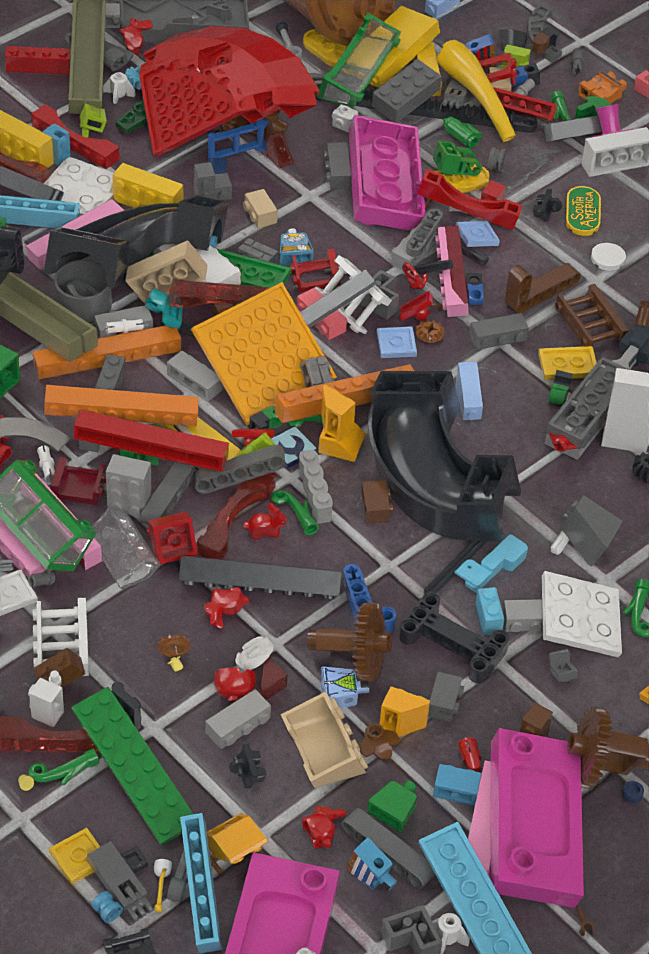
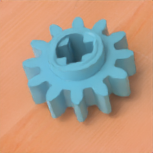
M131 67L127 69L125 73L133 88L141 90L140 68L134 69Z

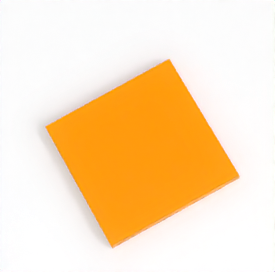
M283 282L191 329L246 426L249 425L250 416L275 406L277 394L306 388L300 363L306 359L325 356ZM331 368L330 376L335 379L337 376Z

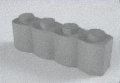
M315 450L301 451L299 454V476L303 480V489L308 494L307 501L312 508V518L317 524L331 522L333 501L328 493L327 482L323 479L324 473L319 465V456Z

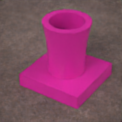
M619 104L596 108L603 134L591 136L590 138L634 129H620Z

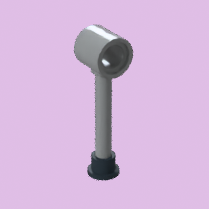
M284 21L277 23L276 31L282 35L287 49L302 61V49L292 45L288 35V24Z

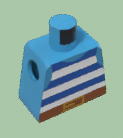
M366 838L353 851L346 869L370 889H375L381 884L389 891L397 883V880L389 874L393 865L392 862L370 838Z

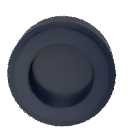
M636 781L625 783L622 790L623 798L630 803L640 802L644 795L643 786Z

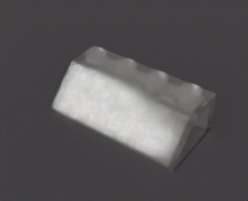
M110 506L92 526L97 532L94 539L101 546L102 560L120 589H125L149 579L160 567V563L126 511Z

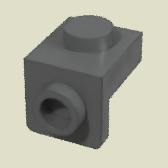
M567 649L549 653L550 672L558 682H568L571 679L578 678V671L570 662V652Z

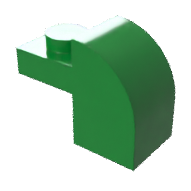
M586 97L584 104L577 106L575 119L598 116L596 108L612 104L601 97Z

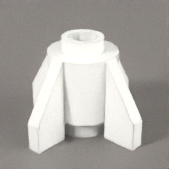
M121 72L111 75L103 85V92L113 93V103L115 104L126 93L127 96L135 97V89L127 79V76Z
M446 913L432 921L442 941L441 954L444 953L446 945H451L457 940V943L465 946L469 945L470 937L461 926V920L457 914Z

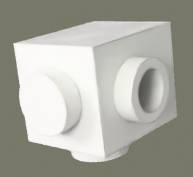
M341 104L332 113V126L349 133L353 116L358 115V111Z

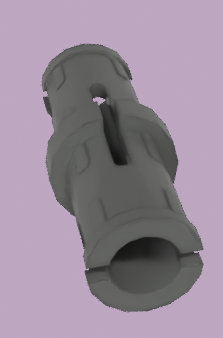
M578 48L573 50V58L571 60L573 66L572 73L576 75L577 71V76L582 74V66L584 64V59L582 58L583 50L581 48L579 52Z

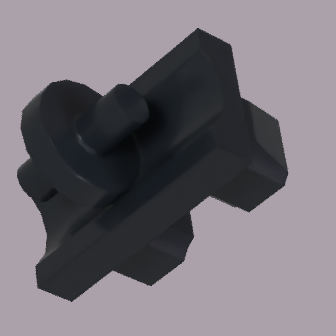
M547 189L545 194L538 195L537 205L533 207L534 217H543L544 222H549L551 213L560 211L563 206L559 198H552V189Z
M243 744L242 751L237 756H234L233 761L229 764L230 772L237 773L239 777H242L245 788H252L255 782H263L267 775L265 768L256 767L261 761L260 751L251 750L249 744Z

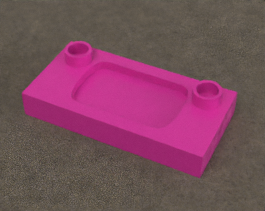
M354 115L349 127L354 221H359L367 226L381 225L411 231L421 223L426 215L424 197L417 194L422 180L418 127Z
M502 728L498 729L491 740L490 880L500 895L575 908L584 896L581 756L568 753V741Z
M253 852L225 954H296L301 948H307L316 954H322L339 885L340 871Z

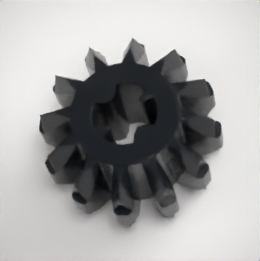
M642 452L635 457L632 470L634 471V476L639 477V481L644 479L647 483L649 481V453Z

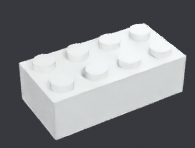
M647 127L587 138L585 141L582 166L589 177L649 165V130Z

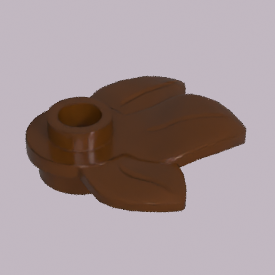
M374 723L365 729V738L360 742V750L364 757L375 754L381 760H390L392 757V746L401 743V740L394 731L384 730L381 725Z

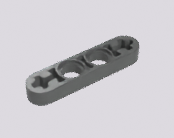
M430 209L407 242L406 253L409 256L417 257L421 255L442 223L443 213L441 210ZM424 226H430V227H432V228H431V229H427V228H424ZM422 236L425 239H418L417 237Z

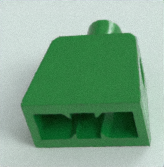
M407 780L402 786L395 781L389 782L369 799L367 813L402 833L416 807L417 795L413 793L417 789L416 785L410 780Z

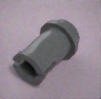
M49 570L40 574L29 575L28 577L30 587L51 586L55 582V575Z

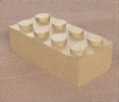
M185 241L128 266L126 282L140 299L146 303V299L150 296L152 289H157L170 295L205 280L208 265L190 242Z

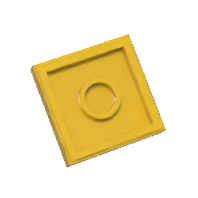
M85 828L50 847L49 853L72 885L94 872L87 862V854L98 849L100 845L90 831Z

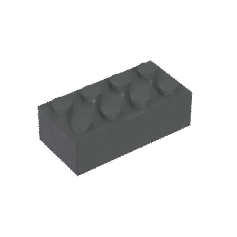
M417 59L373 92L372 107L391 121L398 123L441 89L442 76Z

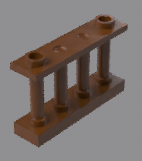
M596 284L588 286L585 296L568 301L564 299L561 293L557 294L555 309L569 325L582 347H593L595 342L612 337L616 338L620 343L629 331ZM586 302L593 306L592 308L575 313L571 308ZM597 314L601 318L582 324L579 318ZM604 325L610 330L593 336L587 331Z

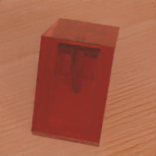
M283 131L267 137V156L279 169L295 163Z
M270 656L264 661L261 683V696L265 700H268L287 687L288 674Z

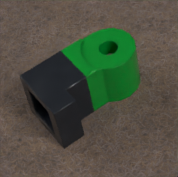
M556 370L549 403L564 405L571 386L572 373Z
M275 406L250 416L249 429L280 427L283 423H281L274 411Z

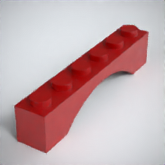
M46 104L31 113L32 127L43 132L55 123L69 132L70 149L107 170L120 160L119 146L108 140L87 138L72 132L61 122L57 111Z
M426 169L417 192L418 195L510 230L514 229L522 209V205L507 199L488 201L470 197L454 188L442 174Z

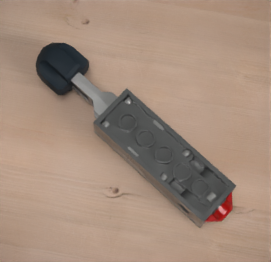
M637 326L626 333L619 343V350L623 354L620 359L610 361L601 357L548 423L545 439L546 445L576 460L579 459L605 425L616 368L630 370L633 365L649 364V327Z

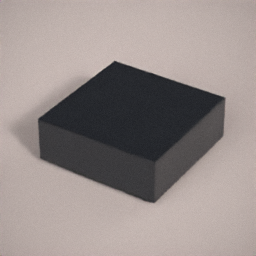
M138 846L120 854L133 873L148 867V861Z

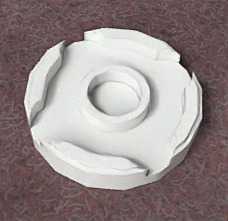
M612 243L596 245L592 249L591 254L592 263L594 265L596 263L600 269L607 271L619 269L620 266L624 265L626 258L625 251L620 246Z
M262 636L250 640L242 647V653H237L236 664L244 671L258 667L272 653L273 643L268 637L263 638Z

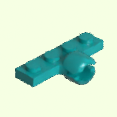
M152 289L150 296L146 299L145 307L156 313L162 312V322L170 328L175 327L179 329L182 323L184 294L177 291L167 295L165 292Z

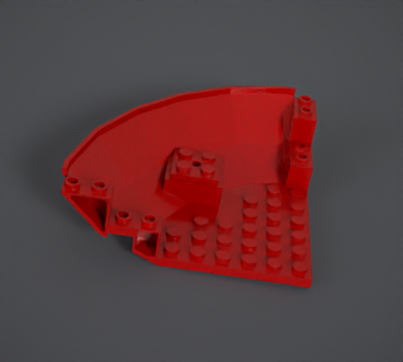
M209 26L175 34L143 54L146 58V63L141 65L139 77L153 155L156 157L240 115L252 124L278 110L292 118L317 105L315 94H319L318 86L300 58L273 38L245 28Z

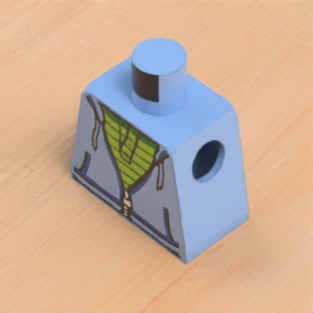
M332 667L321 668L322 693L327 692L330 698L334 697L340 708L357 705L358 694L369 693V682L356 681L355 670Z

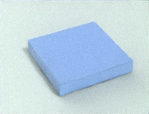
M488 221L456 222V226L459 225L460 236L467 247L499 246L500 240Z
M413 327L377 328L381 358L417 357Z

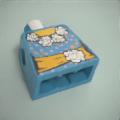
M289 229L286 234L281 235V266H288L290 263H293V255H295L297 263L313 261V248L306 233H297L296 229Z

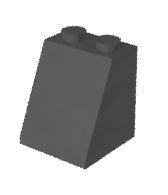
M583 495L579 501L575 499L569 508L570 510L565 512L562 517L564 522L560 528L588 565L592 567L608 548L623 521Z

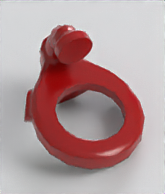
M404 263L402 269L408 278L407 281L411 283L409 287L418 290L424 288L428 280V274H423L421 281L414 267L409 263ZM408 267L411 269V271L413 272L414 276L410 273Z

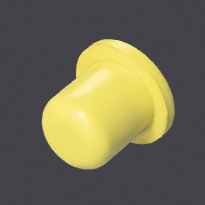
M180 656L177 658L173 657L167 663L171 665L175 672L183 669V665L179 660Z
M21 775L18 782L22 790L28 791L34 786V779L31 776Z

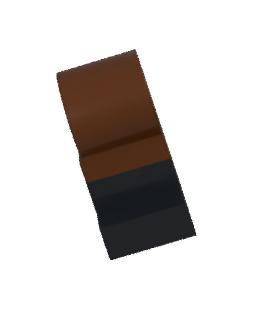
M547 26L534 37L532 51L536 54H543L551 45L556 47L559 45L561 33Z

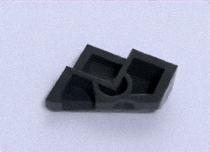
M511 29L499 30L503 51L506 45L525 48L527 33Z

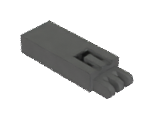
M452 78L444 92L443 106L449 104V107L453 108V106H456V109H459L460 106L464 105L470 91Z
M111 841L87 854V862L107 891L111 893L114 901L123 907L122 912H126L133 922L138 921L135 912L141 918L146 916L142 907L148 913L153 911L151 904L147 900V891ZM124 883L127 885L124 892L129 895L128 898H125L118 886H123Z

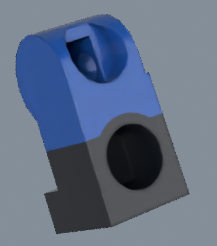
M536 63L516 68L518 75L516 85H513L511 81L513 87L522 85L528 78L532 79L535 85H539L540 71Z
M466 273L465 283L468 305H483L482 273ZM476 278L478 282H470L469 280Z

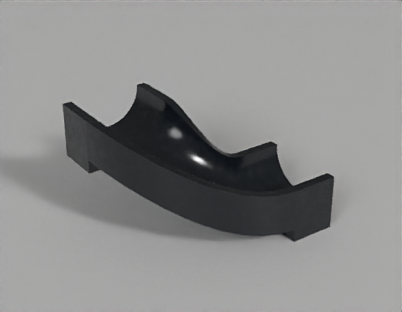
M194 195L179 203L150 204L120 211L76 230L64 227L50 230L44 274L52 275L63 265L72 261L82 260L91 255L103 266L107 278V287L115 288L126 281L128 266L144 260L152 251L162 245H178L189 241L195 249L208 251L211 236H217V243H222L229 202Z
M380 371L370 392L372 405L368 416V430L382 481L385 480L386 488H390L392 499L413 521L437 535L458 540L502 542L504 538L502 525L505 496H520L521 494L514 456L476 455L474 462H471L455 446L449 433L460 409L452 371Z

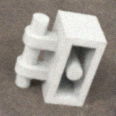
M57 671L50 673L49 681L39 678L37 683L33 684L28 692L31 718L51 727L55 726L64 713L62 687H60L62 682L61 676Z

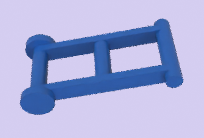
M262 118L253 124L217 134L209 133L208 162H210V158H222L251 149L256 151L266 150L267 144L264 141V128L267 126V120ZM257 130V141L239 145L240 134ZM233 137L232 148L215 152V141Z

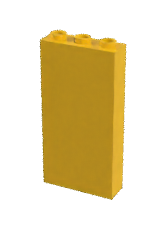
M400 6L384 22L401 31L399 36L401 41L397 48L393 47L369 84L380 88L392 79L440 33L438 20ZM381 24L371 35L392 38L395 31ZM366 38L360 43L345 66L371 71L389 42ZM343 69L346 75L355 76L360 81H364L368 73Z

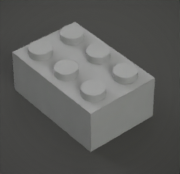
M113 454L106 470L108 510L132 516H141L142 510L152 497L151 462Z

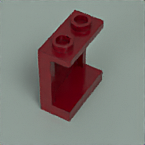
M60 457L51 483V490L60 500L97 505L99 498H102L104 494L103 484L106 483L105 464H101L99 470L68 466L67 458Z

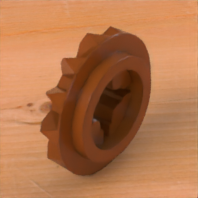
M426 320L425 322H420L416 327V335L424 342H438L444 337V327L441 326V323H435V320L432 322Z
M169 634L168 637H162L158 641L159 653L167 657L182 656L191 648L190 640L186 639L184 635L179 636L176 634L172 636Z

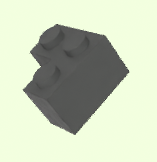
M211 162L194 164L195 195L218 200L232 199V185L228 173L215 174Z
M380 270L372 278L375 280L376 286L392 301L388 306L382 303L377 305L372 312L388 320L398 310L399 295L394 292L395 277ZM370 293L369 295L366 294L359 304L366 308L372 301L371 298L373 296Z
M424 905L382 919L381 935L389 952L411 945L415 954H441L442 941Z

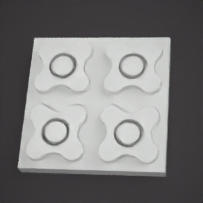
M69 157L60 164L44 184L64 192L61 201L80 203V216L109 200H113L114 173Z
M544 571L542 574L543 639L619 657L622 654L619 589Z

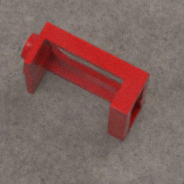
M511 53L479 61L482 67L507 62L506 68L486 74L490 83L511 78L513 85H516V78L518 77L516 71L517 61L515 58H512Z
M334 249L327 250L328 258L302 263H297L296 257L293 255V263H290L292 274L295 273L293 275L294 286L298 285L299 292L309 291L316 286L323 289L328 285L331 279L305 283L300 280V276L306 272L330 268L333 278L339 270L338 264L335 261ZM341 281L336 286H341Z

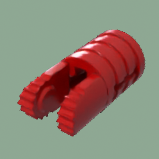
M467 737L460 740L458 747L463 763L467 765L468 769L482 773L480 764L482 757L476 739Z

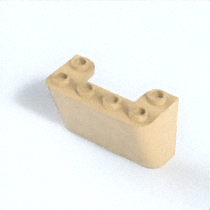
M327 692L281 714L287 730L294 739L305 763L303 766L315 788L366 773L365 769L368 768V765L360 753L361 750L356 740H351L350 735L353 733L348 723L344 724L342 721L345 718L340 706H338L335 698H330Z

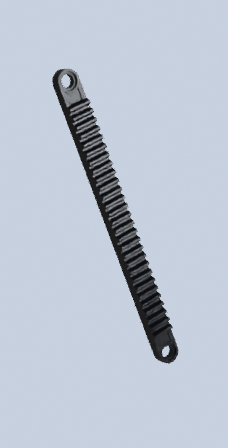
M345 85V88L351 90L354 93H356L359 89V87L355 89L354 86L348 88V86ZM331 86L324 98L349 103L351 97L334 86ZM366 88L363 92L365 94L360 103L357 101L355 106L375 109L372 107L373 89L368 91ZM315 94V99H316V100L325 101V100H321L320 98H318L317 95ZM429 98L409 113L410 115L442 120L453 117L462 123L496 128L482 106L477 108L476 105L470 107L467 104L456 109V106L452 108L449 107V104L443 106V100L438 102L437 99L432 101ZM505 110L514 131L526 133L536 131L538 121L535 117L515 114L514 111L509 113L508 110Z

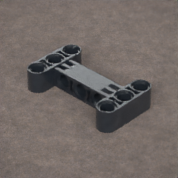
M0 227V285L10 272L21 274L24 270L21 230L17 228Z
M433 592L424 594L401 622L400 641L403 644L412 645L421 635L470 661L469 679L474 683H483L506 655L510 640L509 634L504 630H496L488 639H485L439 614V595Z

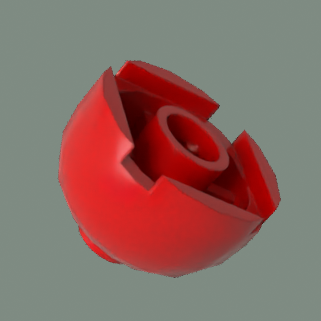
M240 668L218 669V673L214 672V687L221 697L228 699L229 703L236 702L255 688L256 673L252 670L246 669V673L240 672Z

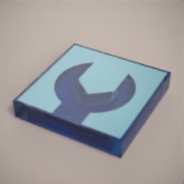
M296 426L270 438L275 445H279L284 449L286 469L299 463L301 451L315 450L318 453V448Z

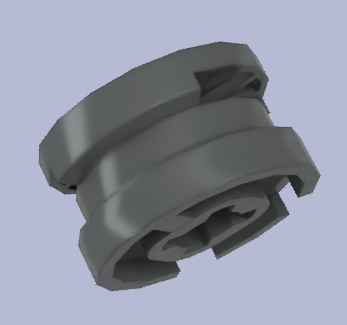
M492 147L487 170L492 171L494 169L496 172L501 173L506 150H497V148Z

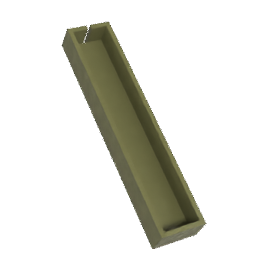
M73 0L69 113L81 114L85 103L93 105V107L102 108L106 0Z
M10 272L1 283L0 316L67 361L71 362L82 356V352L87 353L98 346L97 328Z

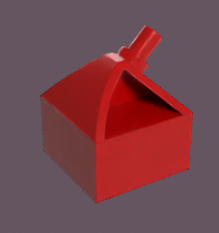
M187 512L148 520L149 528L147 529V534L151 537L154 558L159 564L180 560L181 556L198 555L192 518Z

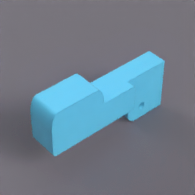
M510 534L482 560L481 565L474 560H466L455 571V574L466 580L465 586L477 593V590L482 589L502 568L513 571L526 559L528 547L524 542Z

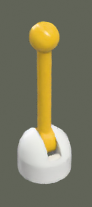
M158 859L154 862V873L160 877L157 904L154 906V910L158 913L163 910L161 902L164 878L169 876L172 870V862L166 859Z

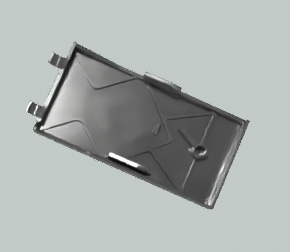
M113 0L114 2H120L121 16L115 18L112 15V21L121 24L122 28L130 25L129 20L131 18L139 19L141 22L150 19L153 27L148 30H142L143 42L164 41L175 34L209 26L235 27L249 30L247 0Z

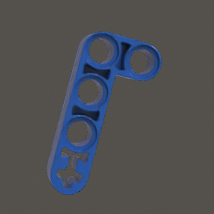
M349 564L343 569L342 585L354 621L359 622V620L355 619V616L359 615L357 613L360 610L359 607L363 603L372 601L360 567L355 564ZM382 607L383 618H385L384 626H386L384 632L391 633L395 629L396 611L391 607Z

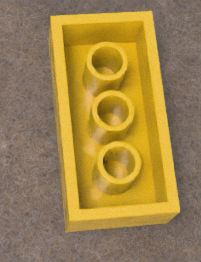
M0 110V152L40 174L53 165L52 137Z
M122 163L113 174V200L132 208L150 204L179 203L183 200V184Z

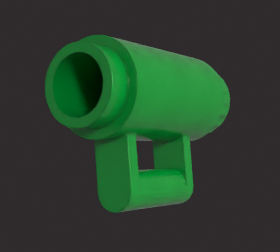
M453 117L443 119L444 129L466 147L474 148L483 135L469 123L463 124Z

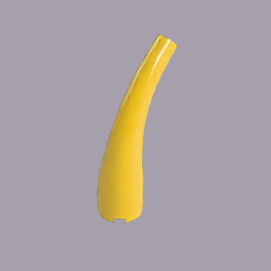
M450 40L444 43L440 54H437L439 66L478 99L491 118L503 142L513 139L516 136L515 131L477 57L467 46L457 40Z

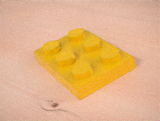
M592 346L539 349L538 352L544 380L555 379L556 370L572 373V379L585 378L597 364Z

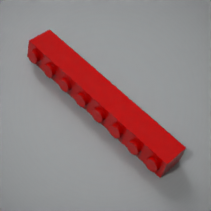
M84 410L80 411L74 423V439L219 472L223 471L228 459V442Z

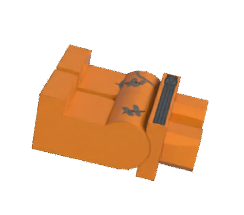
M601 71L599 75H595L590 81H582L579 84L578 96L584 100L586 97L596 96L606 99L609 103H613L617 99L622 98V92L626 89L627 82L623 79L617 81L615 74L611 71L609 73Z

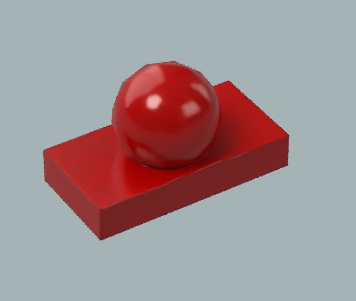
M427 291L400 306L399 317L401 320L404 321L411 316L419 321L425 320L429 316L428 307L433 304L432 293Z
M233 429L232 437H245L244 446L246 447L263 433H266L269 437H274V430Z

